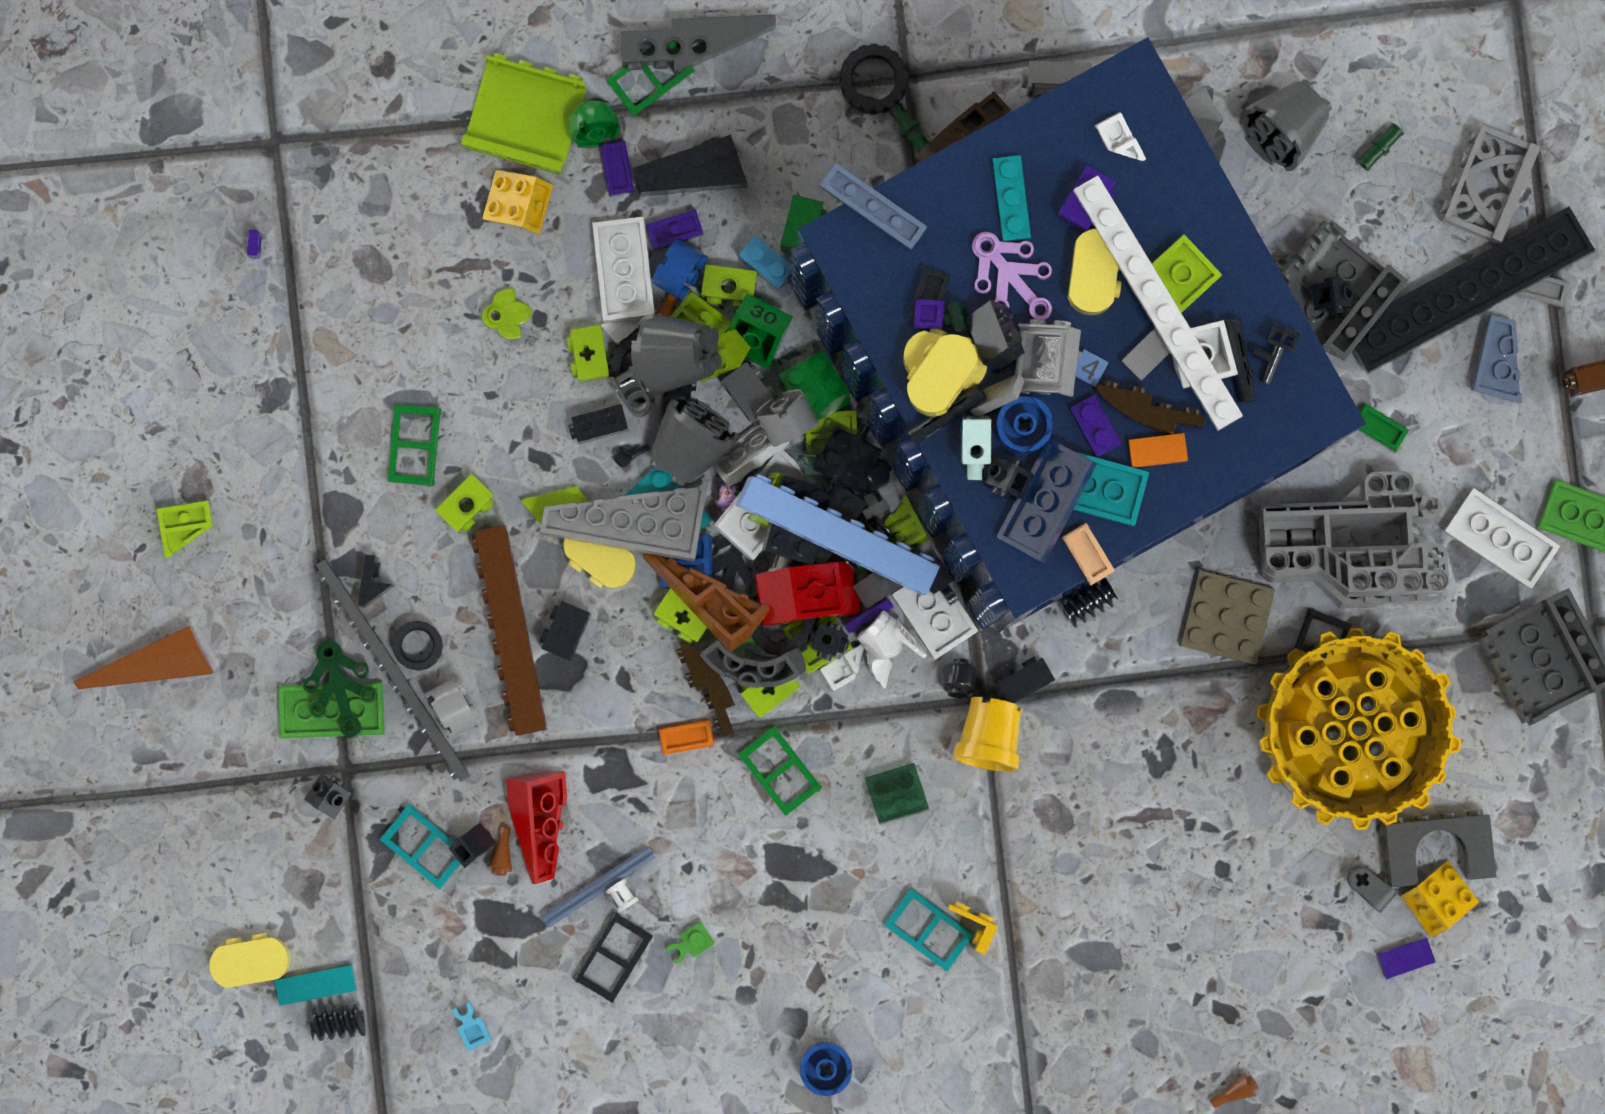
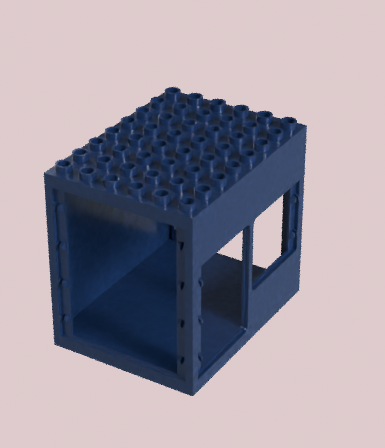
M1149 37L875 186L873 189L927 226V229L912 250L906 248L845 204L799 228L798 246L790 249L792 254L790 257L792 261L790 264L792 268L790 271L792 274L790 278L792 284L790 285L805 312L817 305L818 310L816 312L818 317L816 319L818 323H816V332L830 357L840 351L843 352L845 357L842 358L844 363H842L843 369L841 370L843 374H841V377L855 402L866 396L868 397L871 404L869 405L870 409L868 410L869 414L867 415L868 419L866 422L879 446L883 447L893 442L896 447V456H894L891 467L906 493L916 487L921 492L923 499H921L922 502L920 507H918L917 514L931 538L942 532L945 535L950 546L945 550L946 552L942 559L956 584L967 578L970 580L976 593L967 604L982 630L994 624L998 633L1088 584L1087 579L1062 539L1063 536L1087 523L1112 567L1115 569L1325 453L1366 425ZM1120 112L1146 159L1141 161L1107 150L1095 125ZM1021 155L1031 239L1012 241L1011 243L1029 241L1034 247V252L1028 259H1023L1018 254H1000L1007 262L1026 264L1046 262L1051 266V276L1046 280H1040L1036 276L1019 275L1037 298H1045L1050 302L1052 312L1044 320L1047 322L1046 325H1054L1055 320L1071 322V327L1081 330L1079 351L1083 352L1085 349L1109 362L1097 384L1102 385L1103 381L1115 382L1120 384V389L1130 390L1131 386L1147 389V394L1153 395L1151 406H1156V402L1173 405L1172 410L1183 412L1184 407L1200 410V415L1206 416L1205 425L1202 429L1180 425L1175 427L1174 434L1185 433L1187 462L1136 468L1149 472L1134 527L1073 510L1045 563L997 538L1016 498L1007 495L1006 499L991 493L992 487L982 482L983 480L967 479V464H962L960 415L922 440L918 445L911 439L907 431L928 417L918 412L911 404L907 391V384L910 381L907 379L909 373L903 361L904 350L911 337L919 332H930L931 330L914 328L913 323L907 322L924 268L951 276L943 300L945 305L942 331L947 332V335L955 334L973 339L966 317L988 301L996 300L998 269L990 260L988 279L991 282V289L986 294L977 293L974 289V284L978 279L979 258L972 250V243L974 238L982 232L993 233L1000 242H1003L992 160L993 158ZM1086 166L1093 168L1116 182L1113 190L1117 193L1113 201L1151 264L1185 234L1222 274L1215 283L1181 313L1190 328L1222 320L1241 318L1250 369L1254 371L1252 379L1257 400L1239 404L1235 380L1232 379V376L1221 379L1243 415L1221 430L1217 431L1191 387L1183 389L1174 368L1171 353L1142 381L1121 362L1155 328L1121 270H1118L1116 280L1121 281L1119 298H1114L1112 305L1106 311L1098 315H1084L1070 305L1067 297L1076 240L1083 232L1059 219L1057 215ZM983 242L981 244V249L983 251H989L991 249V244L989 242ZM1023 245L1020 247V252L1027 255L1031 252L1029 246ZM1041 266L1038 269V273L1041 276H1046L1049 273L1045 266ZM979 281L977 284L980 290L988 288V284L985 281ZM1008 282L1007 301L1009 309L1013 314V323L1020 334L1018 324H1029L1030 319L1033 318L1029 314L1030 306ZM1038 305L1035 307V313L1043 315L1045 308ZM1277 322L1278 326L1282 328L1288 326L1290 331L1296 333L1298 330L1301 333L1294 352L1284 349L1270 384L1260 381L1267 362L1253 357L1252 353L1255 346L1272 351L1274 345L1268 343L1266 339L1273 323ZM1274 334L1273 338L1280 340L1281 336ZM1035 335L1030 379L1055 380V373L1038 365L1041 358L1036 355L1044 341L1049 343L1052 337L1059 340L1060 336ZM1286 338L1284 342L1291 345L1292 340ZM1058 350L1050 353V360L1054 364H1057ZM1016 359L1001 370L987 366L985 376L979 384L982 390L1015 375ZM1076 377L1073 397L1058 393L1042 395L1035 392H1030L1029 394L1020 393L1019 397L1037 398L1049 408L1053 420L1050 439L1075 452L1095 457L1072 415L1070 408L1095 395L1121 442V445L1097 458L1131 467L1128 440L1169 435L1142 427L1126 419L1105 404L1094 393V387ZM1003 406L983 414L989 415L991 419V462L994 456L1003 460L1009 456L1022 462L1021 467L1031 472L1043 447L1034 453L1026 455L1010 452L999 442L995 431L996 418ZM968 409V410H967V414L964 415V416H974V415L970 412V409ZM1019 419L1018 429L1020 431L1024 429L1027 432L1030 431L1028 428L1030 421L1026 420L1023 422ZM979 445L971 447V454L977 455L980 453ZM984 464V477L990 464Z

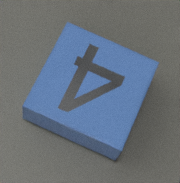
M1084 349L1077 362L1075 377L1095 388L1109 362Z

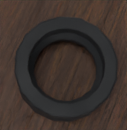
M412 621L398 629L394 635L392 647L394 656L400 664L408 669L419 671L428 669L437 663L442 654L443 643L442 637L436 628L426 622ZM416 630L426 632L433 642L431 654L421 661H414L406 657L402 647L406 635Z

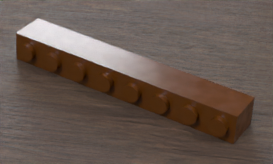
M503 525L475 531L476 537L471 538L474 554L479 553L481 563L476 565L479 579L484 578L486 588L482 589L484 604H489L491 614L487 615L489 629H494L496 639L492 640L494 654L500 656L501 665L497 666L499 680L505 681L506 690L502 691L504 705L510 706L511 716L507 717L510 732L515 731L516 736L546 731L548 728L507 526Z

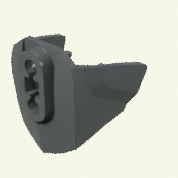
M1208 85L1184 101L1220 163L1226 146L1224 133L1219 129L1223 123V117L1213 103V88Z

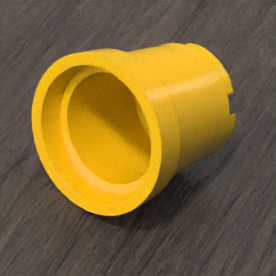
M972 697L960 742L955 744L952 759L956 762L985 770L1009 773L1018 772L1020 756L1017 754L1022 707L1017 708L1018 705L992 698L984 703L982 702L983 697Z

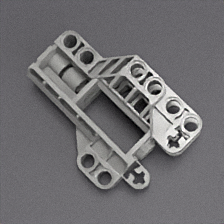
M1376 471L1368 474L1340 502L1263 504L1258 514L1262 577L1272 583L1314 581L1339 609L1381 607L1384 604L1436 602L1449 584L1448 554L1445 547L1441 544L1419 543L1417 524L1434 522L1442 510L1441 501L1438 498L1430 497V495L1415 496L1414 479L1407 471ZM1397 480L1405 482L1407 489H1397L1394 482ZM1371 481L1378 482L1381 490L1373 491L1368 483ZM1426 504H1429L1430 508L1434 509L1431 514H1428V510L1424 509ZM1400 525L1401 545L1331 547L1330 526ZM1312 530H1316V546H1313ZM1286 531H1290V547H1287ZM1298 562L1303 563L1306 567L1299 566ZM1271 563L1277 564L1280 568L1273 567ZM1374 564H1383V566L1375 567ZM1430 583L1436 585L1437 588L1432 587ZM1404 584L1410 586L1411 589L1406 588ZM1426 594H1437V595L1434 596V597H1430V596H1427ZM1400 595H1411V596H1410V597H1407V598H1404V597H1402V596H1400ZM1374 596H1384V597L1379 599V598H1376V597H1374ZM1348 597H1358V598H1357V599H1350V598H1348Z

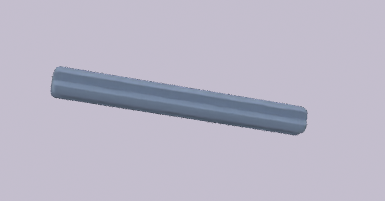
M645 847L542 915L543 922L547 927L553 926L653 860L655 854L650 847Z

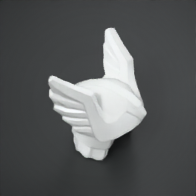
M884 610L869 627H862L855 634V638L866 650L869 673L873 674L874 680L879 682L881 688H886L892 667L889 659L898 655L903 643L921 657L925 658L927 656L920 643L907 631L904 625Z

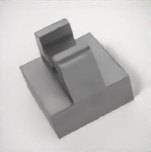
M873 492L863 497L868 507L862 511L867 523L873 521V515L880 518L891 512L886 499L878 502Z

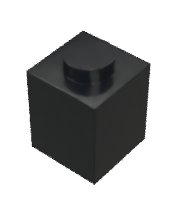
M478 823L448 849L461 865L466 868L487 852L496 841L492 838L489 831L481 823Z

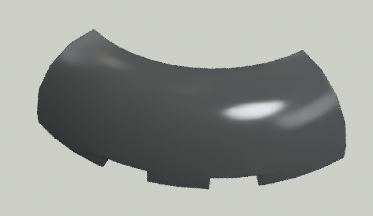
M717 640L699 654L721 676H726L738 682L739 685L753 688L775 687L796 679L806 670V663L799 648L781 656L769 657L750 652L741 645L730 653Z

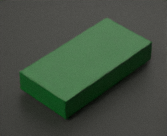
M1365 403L1359 412L1366 425L1358 431L1396 453L1409 430Z

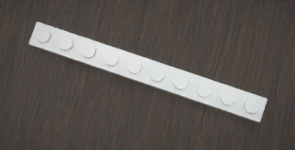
M1099 176L1075 188L1073 192L1217 431L1243 416Z

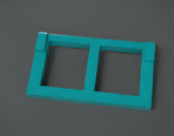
M411 804L405 806L403 812L380 839L439 890L461 865L457 858H455L438 879L418 862L419 858L437 837L449 847L455 841ZM410 815L432 832L413 856H410L391 840Z
M912 887L907 891L905 897L884 924L885 927L946 972L974 936L972 931L962 926ZM913 898L936 914L917 941L894 925ZM941 919L964 935L945 961L922 945Z

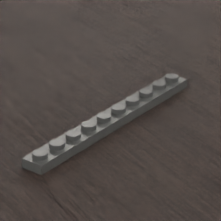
M324 559L316 564L319 569L316 575L324 586L329 584L333 590L330 596L338 607L343 605L348 613L345 615V618L353 629L358 627L362 633V636L359 637L360 641L367 650L372 648L377 656L373 659L381 672L385 670L391 677L388 680L390 686L396 694L398 692L402 693L406 699L402 702L410 715L416 714L420 720L417 724L418 728L425 737L430 735L434 741L431 747L439 758L444 756L449 765L446 769L453 780L458 778L460 782L471 777L329 562Z

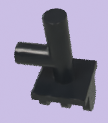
M1277 322L1273 323L1266 339L1268 343L1274 345L1272 351L1255 346L1252 353L1253 357L1267 362L1260 381L1267 384L1271 383L1284 349L1294 352L1301 333L1297 330L1295 333L1290 331L1288 326L1282 328L1278 326ZM1274 334L1280 335V340L1273 338ZM1286 338L1292 340L1291 345L1284 342Z

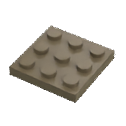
M1199 570L1180 646L1257 665L1275 589Z

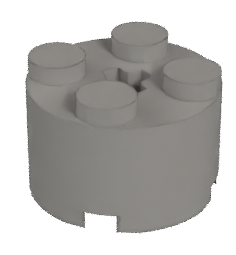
M800 389L781 393L782 399L775 402L774 398H771L757 410L758 420L773 447L786 442H790L791 445L797 444L805 438L804 433L819 424L808 400Z
M453 679L424 694L426 699L431 697L433 701L429 704V707L441 729L449 730L450 733L446 735L449 740L477 725L476 719L480 717L474 705L467 704L464 698L467 692L461 681L454 682Z

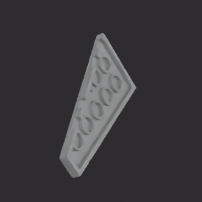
M707 485L688 489L678 488L673 491L659 493L657 491L621 496L608 500L599 499L579 504L570 503L544 507L540 535L695 561Z

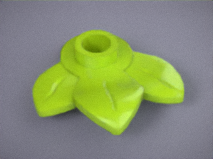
M507 288L495 294L492 304L486 306L482 311L481 318L487 328L497 330L505 339L514 340L521 338L519 325L528 321L533 311L526 304L516 302V290L514 288ZM491 313H498L499 320H493Z

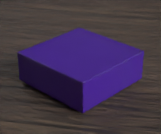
M249 230L247 256L250 259H259L261 257L262 234L258 230Z
M916 299L914 328L943 330L945 302Z

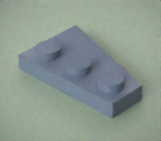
M1488 315L1471 391L1522 403V393L1520 394L1519 388L1520 370H1518L1516 321Z

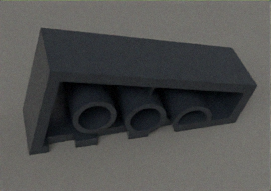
M731 135L633 167L642 197L748 188V183Z

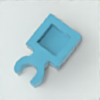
M467 1002L468 1013L466 1015H461L457 1007L453 1009V1013L457 1019L463 1022V1025L457 1027V1030L467 1051H470L491 1041L492 1038L482 1017L473 1018V1005Z

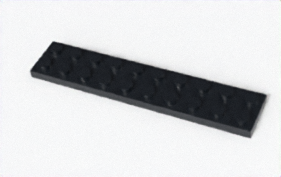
M1569 206L1392 301L1353 351L1368 375L1593 254L1595 248Z

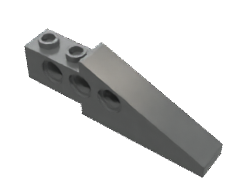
M776 15L672 19V29L621 31L622 67L628 66V70H642L643 65H653L654 69H667L669 65L674 64V75H677L684 70L775 30ZM675 43L681 50L676 55H670L666 51L667 46ZM695 43H703L706 46V51L702 54L695 53L692 50V46ZM644 45H651L655 52L651 56H644L640 49Z

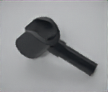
M646 444L630 454L623 449L615 456L614 461L622 468L627 467L633 459L651 448Z

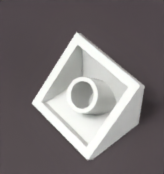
M1224 320L1190 328L1221 379L1238 375ZM1173 358V365L1183 389L1191 387Z

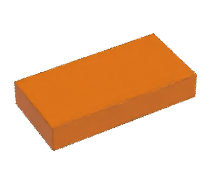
M1185 433L1128 440L1131 467L1133 468L1188 461Z
M710 720L659 729L663 755L714 746Z

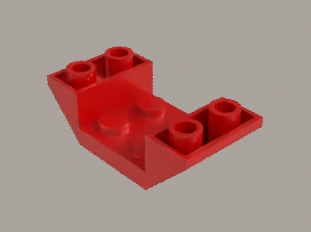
M847 562L790 567L755 575L759 604L762 605L764 603L769 607V612L762 620L763 627L788 624L796 620L836 616L838 618L862 614L860 598L853 588L857 584L856 572Z

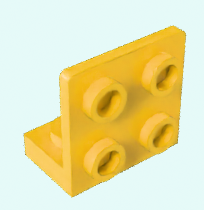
M496 170L483 219L490 222L517 226L530 233L540 235L554 185L534 176Z
M1449 861L1444 862L1421 883L1408 889L1400 896L1431 938L1448 930L1479 903L1476 896Z
M957 901L954 906L948 903L947 909L984 925L982 930L977 929L972 943L975 944V951L985 955L998 927L993 924L995 919L979 912L978 916L969 913L970 907Z

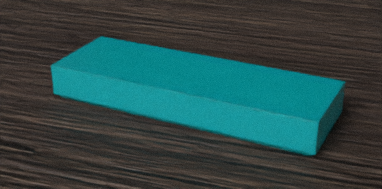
M353 965L274 980L279 1006L357 991Z

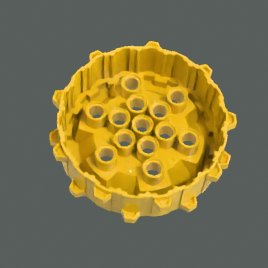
M1350 628L1345 639L1341 640L1331 631L1319 635V644L1313 650L1303 652L1295 648L1286 655L1289 668L1285 673L1273 674L1269 681L1273 687L1269 703L1257 706L1255 716L1265 723V735L1259 740L1260 750L1269 755L1272 763L1266 776L1271 784L1283 783L1292 795L1291 803L1295 807L1302 809L1309 806L1315 809L1316 822L1328 825L1335 818H1345V820H1350L1354 830H1367L1373 818H1378L1384 825H1389L1397 822V813L1402 812L1403 809L1410 805L1423 810L1430 804L1428 790L1433 784H1442L1446 777L1444 769L1448 755L1460 751L1462 741L1452 734L1453 719L1457 717L1455 706L1450 705L1445 694L1451 681L1446 673L1434 674L1424 661L1425 655L1418 649L1408 651L1401 647L1399 634L1389 631L1381 639L1371 638V636H1365L1362 628ZM1327 652L1326 658H1322L1320 654ZM1373 672L1379 673L1382 677V683L1378 687L1370 683L1369 678ZM1298 678L1297 683L1295 685H1292L1294 681ZM1321 681L1328 682L1331 687L1330 693L1326 696L1321 695L1318 691V684ZM1365 696L1373 701V708L1370 711H1365L1361 707V700ZM1339 701L1346 703L1348 708L1347 713L1343 716L1338 715L1335 711V705ZM1408 712L1413 713L1416 718L1415 725L1412 727L1406 726L1403 721L1404 715ZM1381 717H1386L1390 721V727L1385 732L1378 728V720ZM1356 721L1364 725V733L1361 736H1356L1352 732V725ZM1329 726H1335L1339 731L1338 738L1334 741L1326 736V730ZM1304 730L1310 731L1313 735V740L1309 745L1303 744L1300 740V735ZM1373 741L1378 742L1381 746V753L1378 756H1373L1369 752V745ZM1346 746H1351L1355 749L1356 754L1351 761L1346 760L1343 756V750ZM1391 761L1395 762L1398 766V773L1393 777L1389 776L1386 772V765ZM1339 770L1345 772L1347 780L1343 785H1338L1334 781V775Z

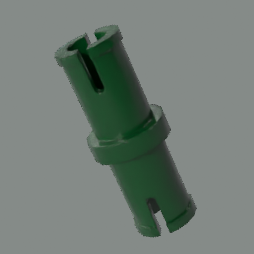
M902 102L896 104L888 111L902 129L900 131L901 134L908 137L919 153L930 142L919 128L920 123L917 119L914 120Z
M1391 123L1379 138H1374L1371 141L1372 145L1357 159L1358 164L1366 171H1369L1382 156H1386L1390 152L1389 148L1404 135L1402 129L1398 125Z

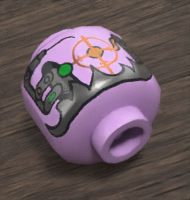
M724 481L717 483L715 505L721 508L720 512L724 513L742 491L745 485L744 482L740 481L730 487Z

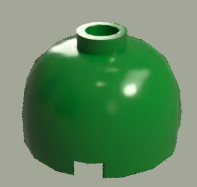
M585 100L570 114L568 132L571 142L573 144L576 142L577 147L591 149L604 145L605 143L602 140L609 137L614 140L621 132V125L615 111L607 103Z

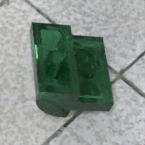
M915 763L865 777L879 826L930 811Z

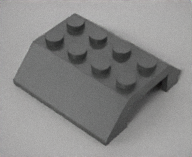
M1323 220L1312 233L1316 240L1313 241L1308 238L1296 253L1300 260L1292 258L1281 274L1325 352L1345 361L1408 282V279L1389 264L1384 268L1344 236L1347 231L1336 222L1328 223ZM1328 277H1339L1341 281H1350L1354 294V307L1344 309V314L1330 316L1325 311H1315L1311 285L1324 282V279Z
M1569 588L1522 610L1480 633L1483 638L1478 641L1486 656L1492 655L1494 658L1489 662L1498 679L1504 678L1506 681L1501 685L1510 702L1516 701L1518 704L1514 707V710L1522 724L1526 722L1528 726L1535 724L1563 707L1605 688V655Z

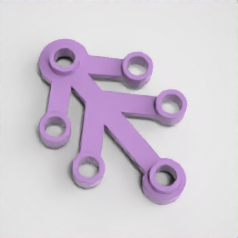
M982 232L978 234L972 243V250L979 258L978 279L974 284L975 291L979 294H986L990 291L991 282L988 279L991 260L998 269L996 300L994 302H1003L1009 307L1007 301L1009 282L1030 306V316L1036 320H1046L1052 312L1050 302L1045 298H1037L1019 275L1036 276L1040 280H1046L1051 276V266L1046 262L1039 264L1007 262L1000 254H1018L1019 257L1028 259L1034 252V247L1029 241L1021 243L1000 242L993 233ZM983 242H989L991 244V249L989 251H983L981 249V244ZM1027 245L1030 247L1031 252L1024 255L1020 252V247ZM1039 267H1047L1049 273L1046 276H1041L1038 273ZM979 281H985L988 284V288L980 290L977 284ZM1036 306H1043L1045 313L1043 315L1036 314Z

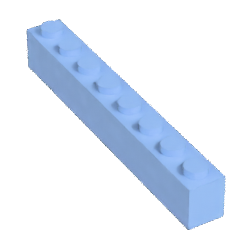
M757 474L756 477L751 476L747 478L735 506L920 595L928 594L940 567L933 563L934 558L920 553L919 556L910 552L911 547L901 542H897L895 545L887 541L888 536L874 530L872 534L864 530V524L853 519L847 522L841 519V513L833 509L827 508L824 511L817 507L818 502L808 497H804L801 500L794 496L795 491L781 485L780 488L770 485L772 480L765 476Z

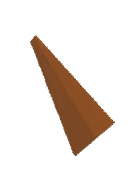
M643 553V559L730 653L751 637L769 612V607L766 604L760 605L750 600L749 596L743 593L739 595L727 589L725 584L692 568L688 570L678 565L676 560L672 558L668 560L659 555Z
M187 626L74 681V684L78 690L211 675L214 671L198 641L193 627Z

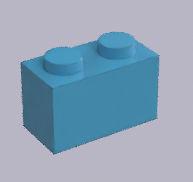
M756 236L752 238L739 254L741 262L752 271H757V275L778 292L792 277L790 263Z

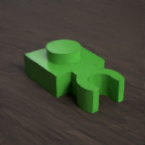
M701 921L679 935L683 941L681 944L673 943L666 950L669 952L674 948L678 949L680 956L674 960V963H679L685 958L687 952H690L694 958L713 946L715 942Z

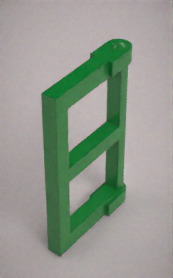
M675 43L667 46L673 55L680 52ZM651 46L642 54L644 56H651L655 49ZM643 65L642 71L657 91L636 107L617 83L619 79L631 71L628 70V66L620 69L614 75L607 78L606 81L634 117L694 73L695 69L691 67L684 70L662 86L647 65Z
M395 404L388 482L425 485L428 487L434 486L441 408ZM402 413L433 416L430 443L399 441ZM398 447L430 450L427 477L396 475Z
M776 726L769 728L765 734L738 754L785 816L823 788L779 733ZM774 737L791 759L764 778L748 756ZM795 764L811 784V787L786 806L769 783Z

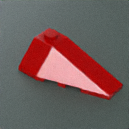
M564 771L529 773L506 779L508 807L531 883L538 884L555 878L559 846L556 844L558 830L563 828V821H560L562 805L566 806L567 803L566 773Z

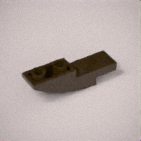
M993 91L981 102L974 103L952 121L914 159L918 163L1007 115L1011 112V109Z
M1103 381L1102 385L1097 384L1094 393L1105 404L1126 419L1142 427L1169 435L1174 434L1176 425L1196 429L1204 428L1206 416L1200 415V410L1184 407L1182 412L1172 410L1173 405L1160 402H1156V406H1151L1153 395L1147 394V389L1131 386L1130 390L1120 389V384Z
M686 641L679 642L681 648L676 650L681 664L687 663L690 672L685 675L690 688L695 687L697 692L704 689L708 690L704 697L708 708H714L717 718L713 719L717 733L723 732L724 737L733 735L734 731L726 709L734 707L735 703L723 679L699 655L701 653Z

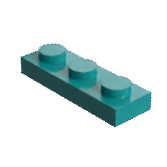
M1021 155L993 158L1002 241L1012 242L1031 239Z

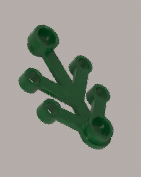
M327 640L318 646L316 657L319 662L311 676L303 681V688L307 693H316L319 689L318 682L328 668L330 679L318 701L311 704L310 713L315 718L324 717L327 711L326 707L335 693L343 718L340 730L346 738L354 739L361 734L362 725L357 718L353 717L345 689L360 696L366 703L373 702L377 694L373 687H364L341 675L338 664L352 670L358 678L367 677L369 667L365 662H356L342 654V649L338 643ZM327 649L334 651L331 657H325L324 653ZM359 666L366 667V671L363 674L356 672ZM309 681L316 683L314 689H307L306 685ZM367 690L373 692V696L370 699L364 698V692ZM318 705L322 706L323 711L320 714H315L314 708ZM350 722L354 723V730L347 731L346 725Z

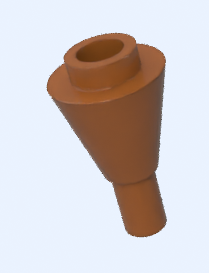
M500 827L498 843L486 867L491 870L493 875L506 876L507 872H512L510 845H508L511 828Z
M1243 1073L1224 1090L1225 1092L1213 1097L1210 1101L1213 1107L1217 1108L1229 1101L1233 1102L1256 1096L1255 1090L1259 1088L1252 1075L1247 1077Z

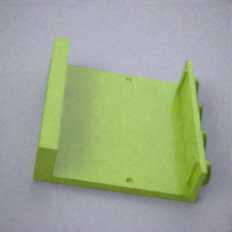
M501 54L486 55L487 64L467 133L462 138V147L562 176L572 143L568 132L569 116L584 101L587 90L586 82H582L583 78L577 75L568 74V77L558 75V71L552 68L543 67V70L533 68V64L527 61L519 60L518 63L508 61L509 58Z

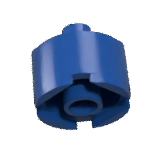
M676 239L665 253L666 257L662 264L658 265L651 282L683 302L690 292L689 286L695 287L699 281L701 273L698 270L704 268L709 257L683 241Z
M1021 396L1005 404L1001 408L995 423V431L999 442L1010 452L1019 455L1031 454L1041 449L1050 438L1053 428L1052 414L1049 408L1041 400L1028 396ZM1020 419L1023 422L1026 420L1030 421L1028 427L1030 431L1027 432L1025 429L1020 431L1018 429L1020 424L1018 420Z
M832 1042L814 1044L802 1056L800 1062L801 1079L807 1089L816 1095H835L843 1091L851 1080V1059L845 1049L838 1044ZM828 1062L831 1063V1070L833 1072L822 1075L820 1064L826 1065Z

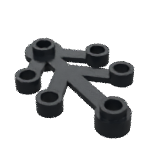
M725 537L715 542L712 541V544L717 547L712 557L717 556L720 549L732 543ZM735 546L731 554L712 563V575L727 568L723 584L726 585L727 589H732L738 570L746 586L747 595L750 597L758 596L757 593L750 594L748 591L749 586L756 585V582L742 557L743 553ZM761 552L754 559V569L759 573H763L769 568V562L762 556ZM759 560L766 562V567L762 570L756 567V563Z

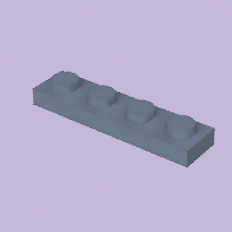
M835 163L820 184L822 189L909 250L913 249L927 229V226L837 163Z

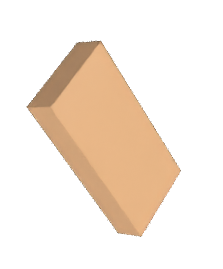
M1087 523L1062 537L1090 586L1115 571Z

